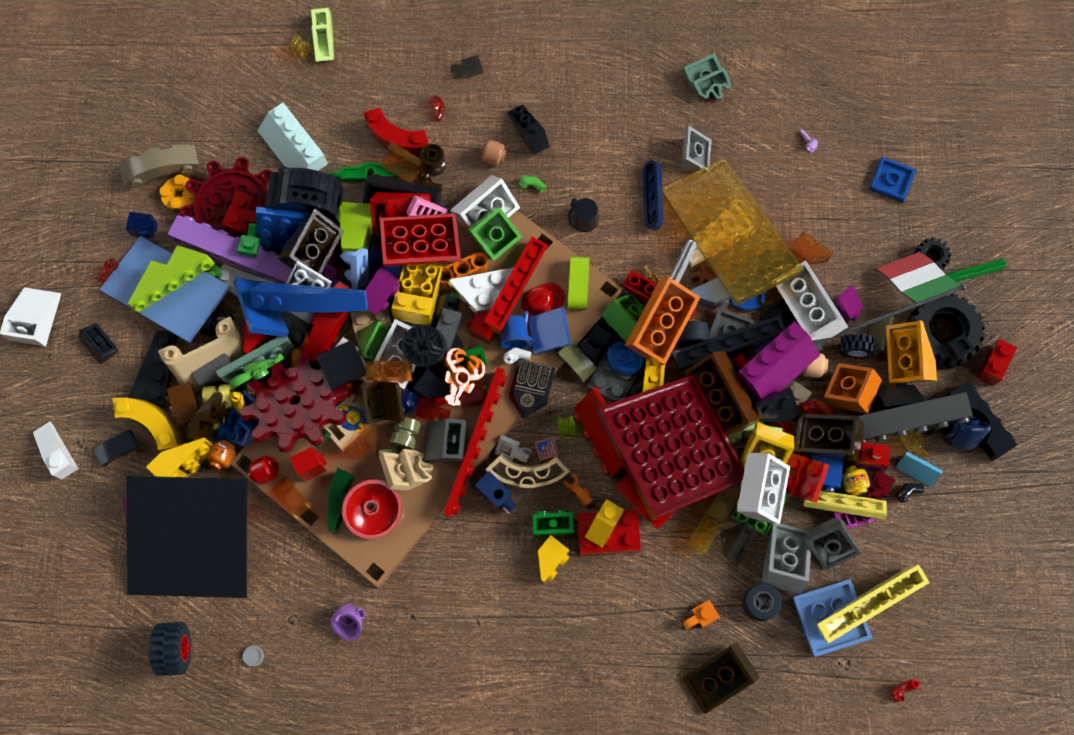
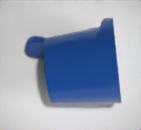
M524 311V317L514 315L509 316L500 332V346L503 349H526L534 344L527 331L528 311Z

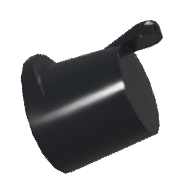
M573 198L570 203L572 208L568 212L569 224L580 232L594 230L599 224L597 204L589 198H583L578 201L576 198Z

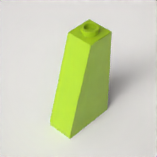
M342 202V205L339 206L341 212L340 228L344 230L341 236L342 253L348 251L355 252L360 248L368 249L373 236L370 204Z

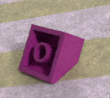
M382 266L365 289L368 309L376 315L379 311L382 313L389 305L387 299L390 295L394 297L400 288L397 285L399 280Z

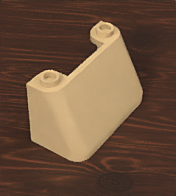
M231 317L220 321L216 325L215 331L218 339L185 355H182V352L176 346H168L158 351L161 359L180 385L190 382L195 392L203 389V386L198 385L192 375L195 370L223 353L227 354L232 361L246 355L244 352L243 331Z

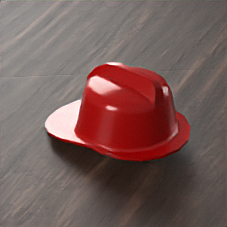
M546 283L526 292L522 298L521 305L523 311H528V316L532 317L561 308L566 296L561 286L555 283Z

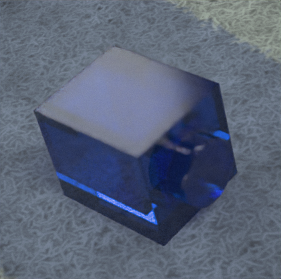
M129 212L126 224L128 233L134 237L154 238V233L158 229V223L151 214Z

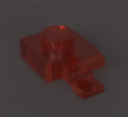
M420 397L415 416L429 421H434L436 417L439 420L450 418L451 410L440 408L439 401Z

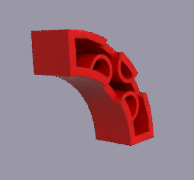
M381 108L363 112L368 129L374 139L381 143L384 148L395 154L400 153L408 155V157H420L422 148L429 144L425 130L409 131L398 128L385 118Z
M338 282L333 287L341 289H352L341 282ZM317 312L311 322L314 326L310 334H306L301 354L319 363L316 356L333 348L338 332L350 312Z

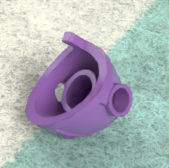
M352 604L342 605L332 615L330 619L331 626L342 639L354 641L361 634L362 619L365 617V612L362 608H357Z

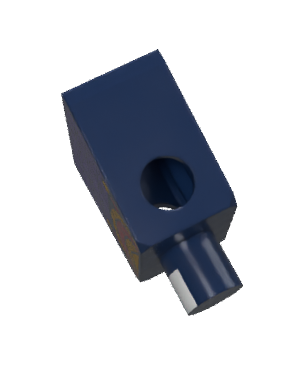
M490 471L473 487L495 509L501 506L509 514L516 507V504L508 498L512 493ZM495 491L501 494L500 499L494 497Z

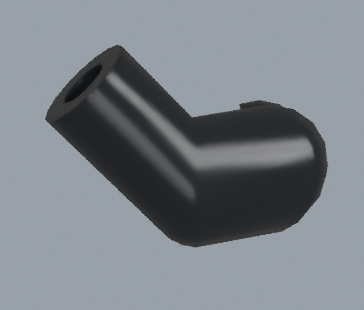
M914 483L903 484L897 491V500L901 503H906L912 493L923 494L924 485Z

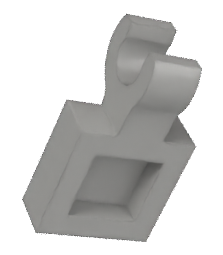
M502 435L494 454L498 456L502 454L510 461L517 458L526 463L532 450L526 447L519 448L520 442Z

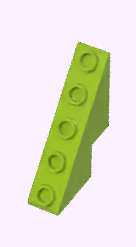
M176 246L167 265L153 260L150 261L128 305L137 312L143 311L146 307L159 301L170 292L177 290L178 287L186 282L193 280L202 272L209 270L215 263L207 254Z

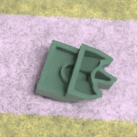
M715 53L682 69L689 86L706 99L710 93L715 100L723 99L721 88L725 90L731 89L725 67H721Z

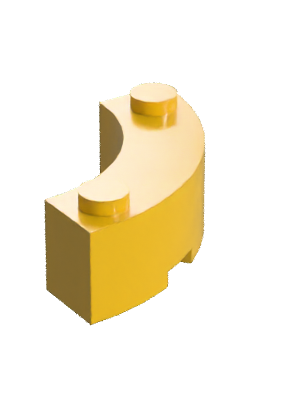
M112 398L115 418H131L142 423L154 436L158 450H169L185 444L180 428L177 424H173L172 418L169 416L170 414L163 408L140 399Z

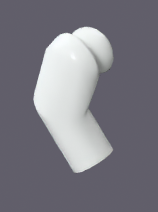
M513 348L504 354L503 360L506 364H512L519 359L529 361L532 352Z

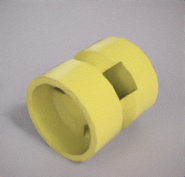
M222 384L219 388L216 386L203 387V405L214 392H218L223 395L222 402L226 401V409L234 407L233 402L229 400V395L235 392V390L229 384Z

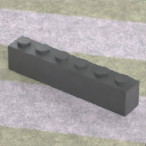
M967 392L860 415L859 418L864 423L862 442L873 439L876 442L885 441L888 439L887 436L895 435L896 438L908 435L907 432L916 431V433L928 431L929 427L936 426V429L949 427L948 423L957 422V425L970 422L969 419L973 418Z

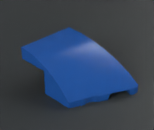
M247 390L243 391L242 395L244 396L246 406L254 403L256 397L250 395ZM232 407L227 422L220 424L215 439L217 441L224 440L232 444L237 443L238 445L246 446L253 441L251 437L252 432L259 425V422L256 420H242L237 410Z

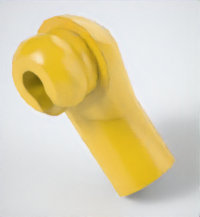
M232 392L229 395V400L233 402L234 408L240 414L241 408L246 406L244 396L240 392Z

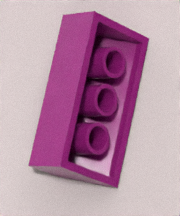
M794 321L738 372V377L742 385L759 401L783 390L815 361L820 354L809 334Z

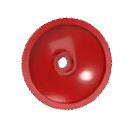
M367 479L355 484L347 492L342 503V517L346 526L355 535L366 539L385 536L396 527L402 515V500L397 490L389 489L388 483L380 479ZM373 503V507L367 508V504Z

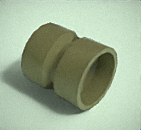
M404 417L405 420L403 422H395L394 429L396 431L392 432L389 444L401 449L414 450L416 444L414 436L419 433L421 423L412 418Z

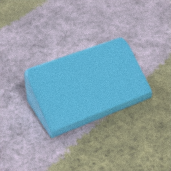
M909 452L904 453L896 465L897 470L929 487L936 482L943 472Z

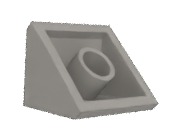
M686 126L683 137L681 171L709 173L711 139L691 126Z

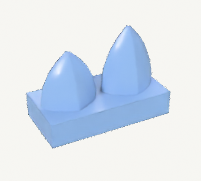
M360 248L355 252L348 251L342 253L340 257L351 266V269L344 273L345 277L352 283V289H363L369 283L368 249Z

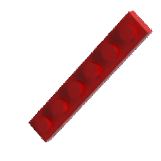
M534 237L530 238L485 318L483 326L500 334L548 247L547 244Z

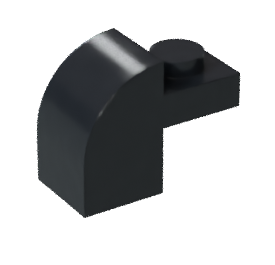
M600 322L595 325L588 338L584 339L578 348L582 350L584 355L596 361L608 347L616 332Z

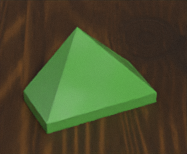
M376 320L358 331L359 355L374 361L391 326Z

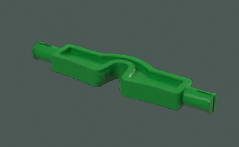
M366 162L353 167H341V171H329V174L336 176V179L341 178L342 182H365L370 171H373L376 175L400 179L401 175H412L411 167L400 168L399 164L381 165L377 162Z

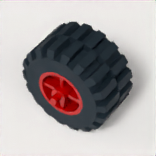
M158 623L154 626L149 642V661L155 676L183 675L186 673L192 649L191 636L186 623Z

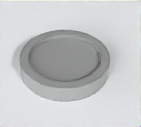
M249 646L243 653L244 663L251 667L258 666L264 659L263 650L258 646Z

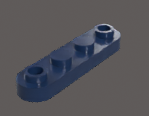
M650 160L643 168L644 222L648 229L656 231L663 224L662 168L660 163Z

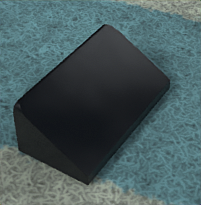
M97 323L80 330V341L99 364L104 363L118 352V348Z

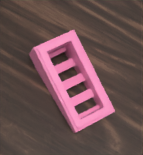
M414 195L406 212L408 216H421L426 207L428 209L425 215H429L432 209H434L432 215H437L438 211L441 214H446L448 210ZM422 205V207H421V209H420V211H419V213H418L417 210H418L419 206Z

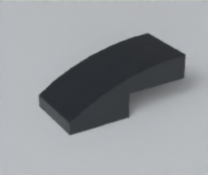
M127 430L107 440L93 450L100 466H107L118 457L127 456L138 448L139 445L132 430Z

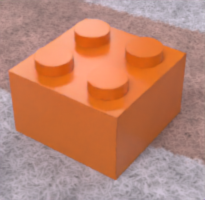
M838 363L824 397L833 408L868 414L882 379L873 368Z

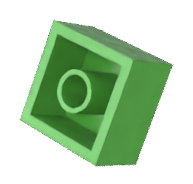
M500 207L492 208L466 230L481 251L492 261L496 260L522 238V235Z

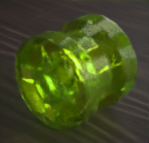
M569 415L567 418L558 416L559 436H563L565 433L575 434L573 415Z

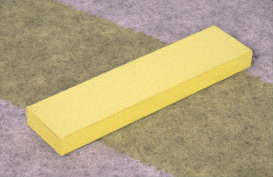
M820 491L817 503L804 499V507L883 520L886 519L887 515L886 501L827 491Z

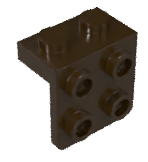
M377 380L358 385L364 424H371L382 420L403 422L405 420V410L401 398L402 390L397 382Z

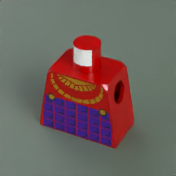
M862 442L860 462L848 461V467L857 465V468L872 471L879 470L885 473L889 465L890 446Z

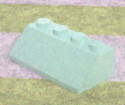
M281 103L267 113L257 131L284 167L307 168L318 171L328 164L322 151L284 103Z

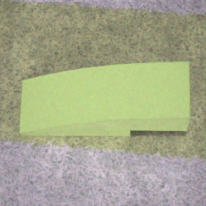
M329 8L311 10L312 33L316 62L334 60L331 11Z

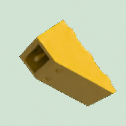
M435 264L403 265L398 283L400 288L395 294L391 308L394 320L431 326L443 266Z
M205 437L161 452L146 467L155 476L188 477L190 474L197 472L201 467L200 464L207 460L206 455L213 444Z

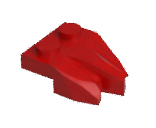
M236 191L223 219V227L238 231L242 235L247 236L249 224H256V208H265L266 204L255 197Z

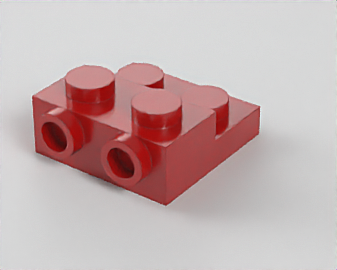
M792 453L786 463L790 466L786 494L817 503L830 465Z

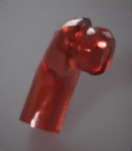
M107 259L96 280L104 284L112 271L117 270L118 262L114 259Z

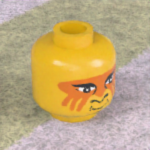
M857 465L846 468V472L842 474L841 480L845 492L851 493L852 496L866 493L867 488L870 486L866 470L858 469Z

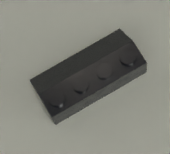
M371 174L365 180L363 203L370 204L369 200L376 192L430 194L431 202L440 206L442 189Z

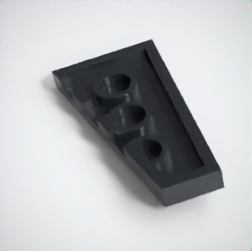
M156 331L128 398L145 400L152 404L166 407L167 401L165 396L168 395L167 389L170 385L171 371L161 359L158 351L168 346H176L177 335L170 331Z

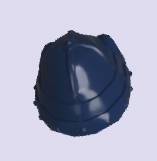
M973 417L969 419L970 422L957 425V422L948 423L949 427L942 428L941 432L944 434L948 444L958 451L972 450L990 432V424Z

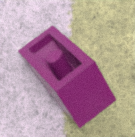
M852 285L844 290L833 303L846 324L850 320L855 322L861 315L859 311L862 309L863 304Z

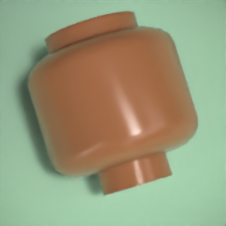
M488 140L486 144L482 143L479 154L482 155L481 160L483 162L498 166L499 163H503L507 150H505V146L502 143Z

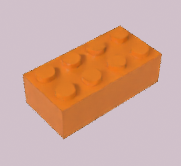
M670 277L660 279L624 346L655 365H665L700 297Z

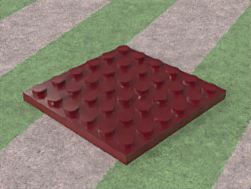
M694 375L613 402L596 410L652 521L739 485L743 480L745 469Z

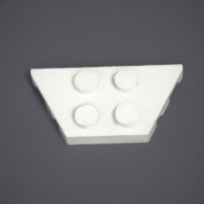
M514 267L450 279L448 284L451 288L454 287L460 294L459 297L468 303L469 308L477 314L492 308Z

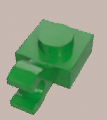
M250 223L248 235H241L237 249L238 255L257 258L261 239L256 238V224Z

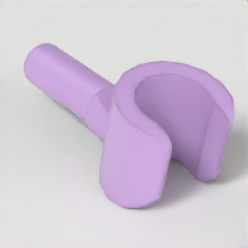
M801 129L799 133L807 142L805 148L808 152L813 153L817 149L818 141L814 138L811 139Z

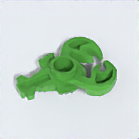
M279 354L275 359L271 358L247 364L244 367L243 373L230 380V387L234 389L252 377L255 381L269 374L267 368L283 360L284 357Z

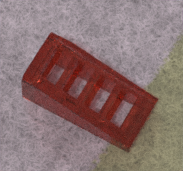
M818 399L801 402L798 405L806 414L836 415V410Z

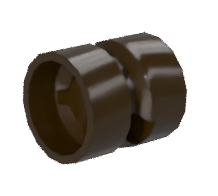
M432 143L424 146L420 153L424 171L429 172L430 176L441 175L446 169L443 149L439 145Z

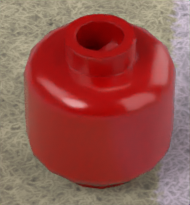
M262 456L250 463L249 478L260 485L265 484L277 477L279 465L273 457Z

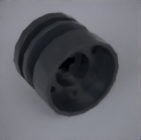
M417 325L405 333L402 340V351L410 363L416 366L430 367L438 364L444 358L447 351V342L444 335L438 329L429 325ZM427 341L426 346L428 349L420 350L421 346L419 343Z

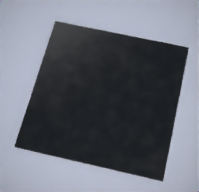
M126 476L127 595L247 598V479Z

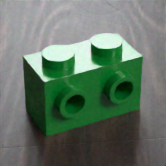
M558 510L556 513L538 511L537 514H532L534 538L549 537L550 535L553 537L574 536L573 512Z

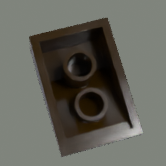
M313 209L286 242L278 259L292 270L296 262L299 261L321 275L344 230L318 210Z
M799 414L794 452L840 461L860 462L864 423L859 416Z
M737 642L682 677V680L704 714L760 679L759 674Z

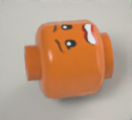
M224 440L215 442L206 455L207 460L210 462L209 466L218 471L220 468H229L231 461L236 457L235 447Z

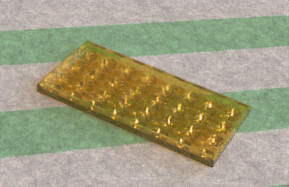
M725 158L662 188L663 197L691 239L696 242L697 248L736 306L803 273L804 268Z

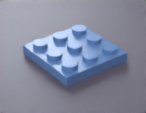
M851 579L792 597L813 657L873 639L866 621L830 643H826L816 625L857 598Z

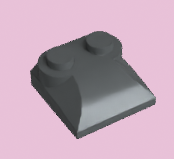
M838 518L811 528L804 536V541L825 570L862 554L848 532L846 523Z

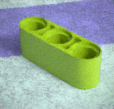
M571 256L568 309L587 310L590 257Z

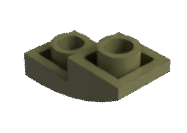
M570 340L571 345L563 347L557 355L584 383L597 368L582 353V350Z

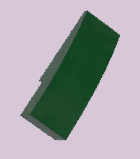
M340 468L336 469L332 479L327 502L328 530L335 535L343 521L342 503L355 478L351 473Z

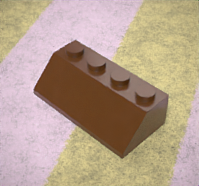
M725 351L713 352L684 371L686 377L695 376L727 437L761 420Z

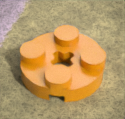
M177 175L169 179L160 188L161 200L169 210L179 211L183 206L191 205L194 202V195L185 188L186 182L190 180L189 178ZM179 191H183V196L176 197V193Z

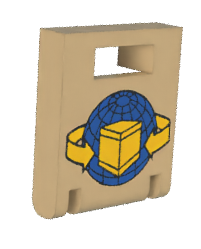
M352 394L351 397L336 407L337 410L345 413L347 418L344 424L336 425L344 437L338 440L330 431L334 424H326L324 426L331 433L329 438L342 453L379 425V421L371 424L363 423L360 399L354 402L357 399L355 394Z

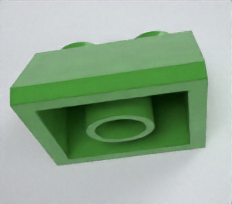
M630 293L615 299L603 312L602 316L606 323L612 326L618 333V336L627 342L645 305Z

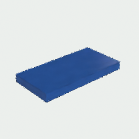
M235 278L233 283L249 333L287 337L289 331L282 311L252 308L249 290L263 281Z

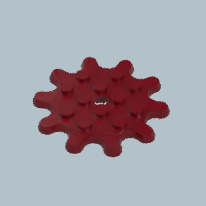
M245 157L237 158L234 167L230 170H224L217 161H210L207 164L209 177L206 181L199 182L190 179L186 182L185 188L194 195L195 200L191 205L180 208L179 215L182 217L189 216L199 224L206 223L216 231L223 230L233 238H241L242 234L240 232L223 227L222 225L228 207L236 191L255 197L266 204L271 170L265 169L259 174H251L248 171L249 161Z
M303 355L300 357L298 364L293 368H284L280 362L272 365L269 368L271 377L265 382L250 381L247 385V392L255 396L256 400L251 405L244 406L240 410L242 420H256L259 422V425L252 432L251 437L254 442L261 443L268 437L275 436L279 439V451L287 453L292 450L295 441L299 438L308 439L313 446L321 445L324 441L322 428L326 424H344L347 419L346 415L342 411L337 410L336 405L339 401L351 397L352 390L347 385H344L332 391L323 370L313 369V360ZM293 398L300 399V402L298 404H291Z

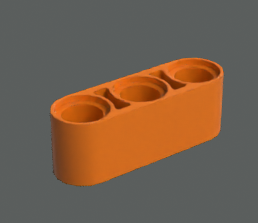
M478 252L461 259V262H454L444 266L441 277L448 276L450 280L486 273L488 270L487 256L484 253ZM482 261L484 265L476 266L475 263ZM464 268L467 270L463 274L458 273L459 269ZM440 280L439 287L445 290L450 289L449 280Z

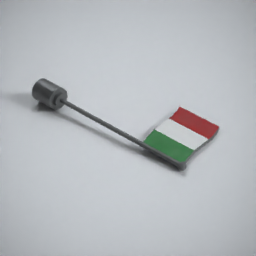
M920 252L878 267L875 270L887 277L903 295L915 304L845 329L831 338L812 341L818 352L823 350L822 346H825V341L960 290L965 291L967 287L965 284L960 285L947 276L924 254Z

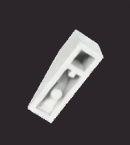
M48 422L33 432L42 459L52 476L62 480L79 469L52 422Z

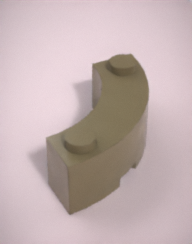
M171 145L172 148L160 150V147L145 150V154L139 157L131 156L119 166L123 185L137 188L159 176L174 173H191L199 165L195 146Z

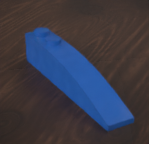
M261 282L249 290L253 309L286 312H350L368 310L366 290Z

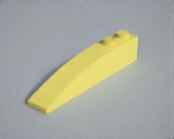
M919 564L907 567L846 604L816 625L826 643H830L930 582Z

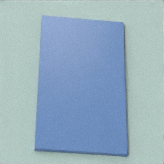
M140 236L100 290L133 309L128 305V302L150 261L153 260L167 265L172 253ZM202 272L193 280L186 282L178 287L177 290L170 292L138 313L190 343L230 289V286L210 274Z

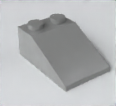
M781 523L780 525H772L763 566L762 583L802 594L809 582L811 549L804 541V536L809 531Z

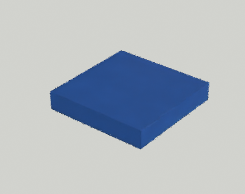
M881 157L868 190L903 203L916 169Z
M558 308L528 318L531 338L534 341L532 346L535 355L571 345L564 308Z

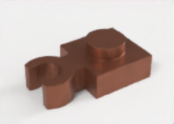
M714 259L700 268L701 274L695 273L690 279L691 281L699 279L700 282L695 285V287H698L706 281L709 282L721 276L724 278L726 273L718 260Z

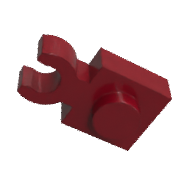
M877 470L868 488L872 492L866 495L865 498L873 497L874 499L881 500V496L887 497L896 479Z

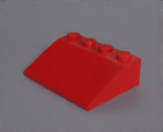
M456 214L380 218L383 266L461 262Z
M595 387L575 406L573 417L578 425H582L584 429L582 434L586 441L590 440L593 445L591 450L595 458H600L602 462L600 467L605 476L609 475L610 479L624 473L626 469L596 412L599 407L607 404L598 388Z

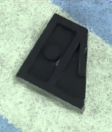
M790 387L753 403L761 418V422L798 421L799 419L798 408Z

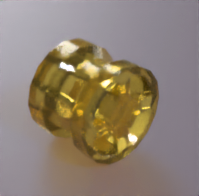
M297 35L291 40L289 50L293 53L296 52L299 57L304 58L311 50V43L303 41V38Z

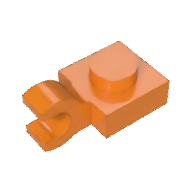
M572 474L571 477L575 482L568 484L565 480L564 486L571 490L573 495L587 508L592 504V494L585 487L582 489L578 486V477Z
M708 600L692 609L691 611L694 616L682 622L686 630L697 623L703 628L720 617L711 601Z

